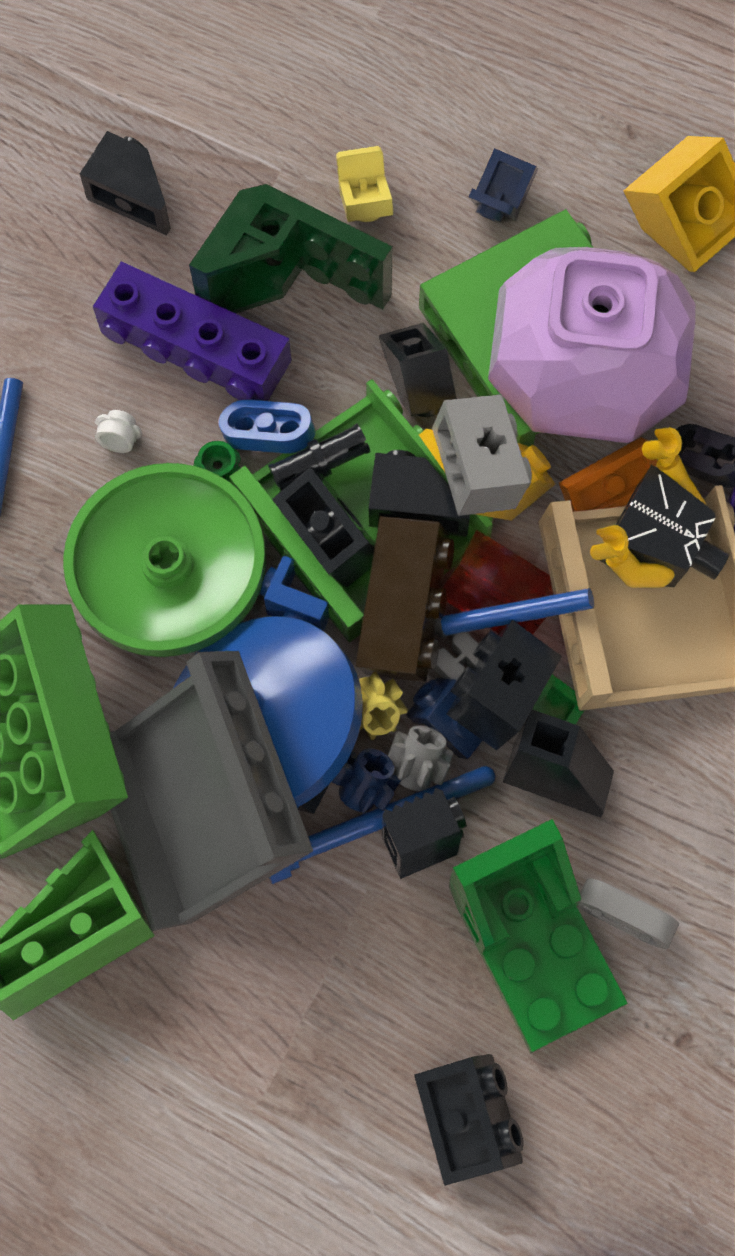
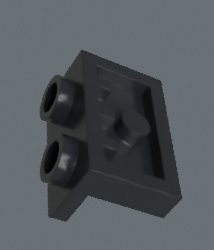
M492 1054L469 1057L414 1074L444 1186L523 1163L521 1155L524 1146L522 1132L518 1123L510 1116L505 1099L508 1091L507 1080L500 1065L495 1063Z

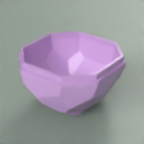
M591 247L551 249L530 261L505 281L499 289L488 380L533 432L623 443L632 442L686 402L695 330V302L678 275L651 259L625 251ZM603 305L608 308L609 312L601 313L593 307Z

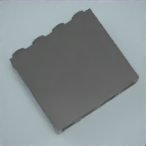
M239 651L198 652L186 661L190 677L119 729L110 732V738L119 768L124 776L125 789L128 795L127 799L110 810L151 931L191 924L313 852Z

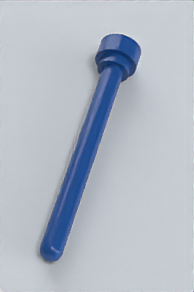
M482 766L447 780L442 785L437 784L388 804L386 809L393 811L395 805L403 807L405 801L413 803L415 796L423 799L425 792L433 795L435 788L442 790L447 800L453 797L458 799L492 785L496 775L491 767ZM377 808L308 836L313 852L269 877L271 884L273 885L292 877L291 871L300 868L299 862L381 830L384 811Z

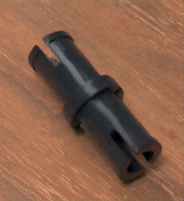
M356 423L353 427L319 443L316 439L307 442L308 448L279 462L271 463L268 467L281 492L310 467L323 478L332 475L331 469L363 454H368L371 451L368 443L364 442L366 438L360 426Z

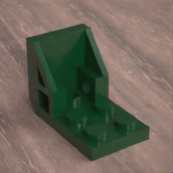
M268 184L239 190L190 262L189 268L195 295L235 314L284 298L302 270L306 271L318 283H330L346 291L353 300L360 304L367 305L370 303L383 310L392 296L393 246ZM269 257L279 262L283 259L282 263L278 266H270L265 262Z

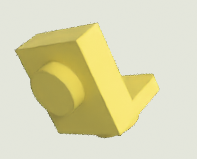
M374 146L338 152L336 154L339 190L347 222H371L380 217L393 215L392 197L385 177L381 147Z

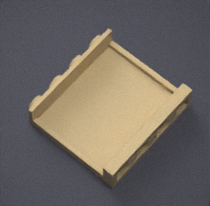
M722 485L715 486L704 499L707 506L716 515L705 540L729 553L727 562L715 580L690 567L675 587L630 588L607 564L591 557L590 549L592 545L604 543L603 539L596 534V530L616 525L625 507L573 512L570 500L551 502L538 523L554 595L590 588L594 597L593 609L558 615L579 711L735 692V534L733 530L735 515L732 505L726 502Z

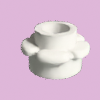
M111 410L108 415H99L95 420V424L98 425L95 439L102 447L118 453L130 452L134 442L142 436L141 429L135 425V418L127 412Z

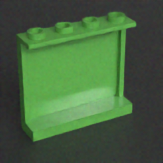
M567 209L420 284V311L441 343L447 348V352L477 397L500 395L498 390L488 380L500 287L534 258L551 249L566 247L593 248L591 237L586 227L580 222L576 223ZM603 305L593 307L601 313L609 312L608 308ZM504 399L508 414L511 413L516 420L517 443L529 447L534 445L535 435L540 432H533Z
M371 379L366 383V397L316 430L314 439L319 443L353 427L356 423L360 426L366 438L364 442L368 443L371 452L331 469L332 475L324 479L331 484L376 543L378 528L369 527L368 509L375 453L387 454L392 450L409 451L416 457L426 458L447 483L448 480L446 473L419 436L424 430L419 425L412 427L402 415L403 409L396 396L390 390L383 392L374 380ZM298 452L283 453L254 474L246 466L242 467L229 476L230 483L248 500L259 520L262 533L279 555L293 559L295 575L312 596L328 602L329 618L350 643L361 635L371 568L348 587L328 575L272 499L280 491L268 465L279 462ZM470 514L467 537L449 536V539L454 541V559L450 570L490 542L493 517ZM444 569V574H446L450 570Z

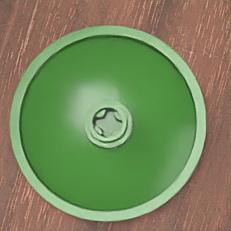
M162 463L142 466L115 477L99 488L85 502L73 520L67 535L63 555V569L68 592L84 621L101 638L118 648L135 654L169 657L192 653L214 644L231 632L246 617L262 588L266 571V547L259 520L252 506L235 486L219 475L203 468L179 463Z

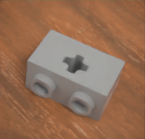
M502 394L444 400L432 430L458 516L516 509L531 484L532 474L527 458L522 457L517 443L516 420L511 413L508 414Z

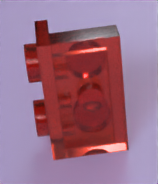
M478 530L468 541L454 571L442 586V589L446 590L447 602L462 612L554 595L549 574ZM546 617L518 622V624L531 634H534ZM506 625L491 627L490 629L499 633Z

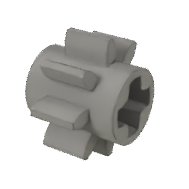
M414 726L409 730L408 735L399 731L396 732L388 756L395 767L393 775L398 776L401 780L400 785L411 790L422 791L429 787L431 781L438 785L443 784L454 753L444 749L446 739L441 733L426 726Z

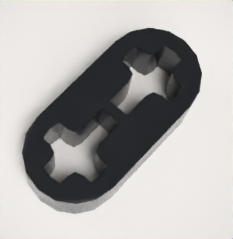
M685 424L676 428L682 440L681 450L678 455L688 475L718 486L722 485L726 488L735 487V462L733 464L725 463L722 467L717 462L718 458L726 461H733L735 459V437L697 424ZM696 445L701 448L700 453L693 450L684 451L686 447L694 448Z

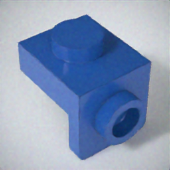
M283 556L278 568L270 567L262 582L260 595L264 596L267 615L299 619L316 626L324 632L329 620L328 602L290 588L295 577L294 561L292 558Z

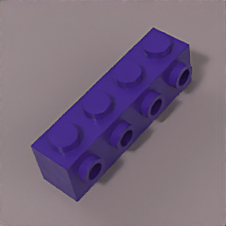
M122 261L93 305L100 331L111 341L118 344L128 342L141 348L143 353L150 359L162 364L167 361L183 368L187 375L199 382H214L224 387L232 397L239 401H269L292 361L288 337Z

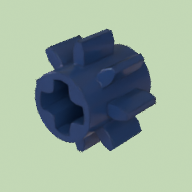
M367 748L362 750L359 755L352 751L347 762L332 780V783L340 786V800L347 807L365 813L372 809L374 804L377 808L384 811L393 798L394 791L401 780L398 776L393 775L394 764L389 756L380 750Z

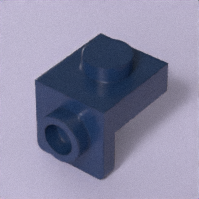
M494 148L477 189L472 188L468 196L473 203L478 205L475 212L497 223H501L504 216L516 221L538 171L537 166Z
M436 678L426 682L414 695L413 702L415 704L407 712L406 716L413 723L425 724L427 727L441 733L446 739V746L458 758L468 759L482 740L446 714L457 697L450 692L456 680Z

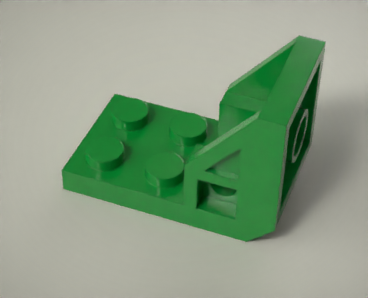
M553 819L453 867L449 889L456 907L530 1054L628 1004L577 908L582 899L563 838Z

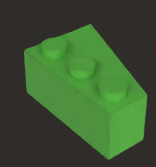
M93 830L81 841L83 847L61 870L56 868L45 880L48 884L25 909L20 906L0 928V1010L13 1021L155 936L111 855Z

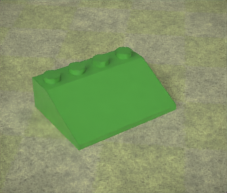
M18 604L0 620V860L94 820L128 798L124 776L118 765L110 738L109 725L102 711L96 690L95 678L89 667L82 643V634L77 626L71 604Z

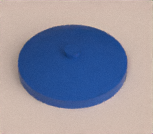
M279 616L262 617L242 622L225 637L198 652L239 651L296 806L299 807L318 795L331 783L347 762L354 748L363 712L359 678L352 662L338 644L325 632L310 623ZM187 665L173 688L191 676Z

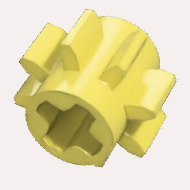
M373 672L370 677L359 679L363 700L360 730L364 727L371 740H374L377 735H384L391 731L395 732L400 715L408 711L400 699L403 692L396 681L392 679L384 684L377 672Z

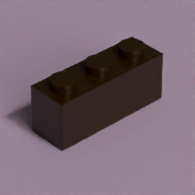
M380 516L355 666L367 675L371 676L373 672H377L379 677L427 682L428 669L434 670L439 654L438 639H433L436 619L444 617L447 602L446 590L442 589L441 586L444 569L450 570L454 559V541L449 539L450 535L440 522Z

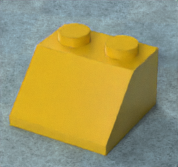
M687 136L623 190L641 229L690 272H696L735 238V162L725 139L722 137Z

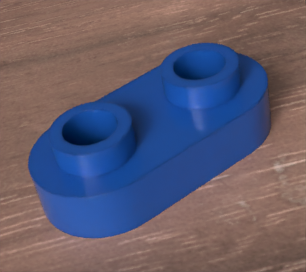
M240 400L227 406L222 411L218 421L226 443L232 448L239 450L285 454L295 453L306 448L307 442L314 439L316 432L309 410L297 403Z

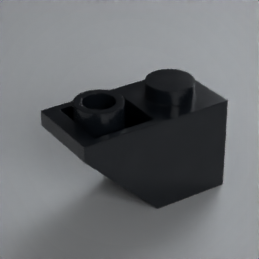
M532 709L514 742L503 783L601 818L605 810L614 770L580 726Z

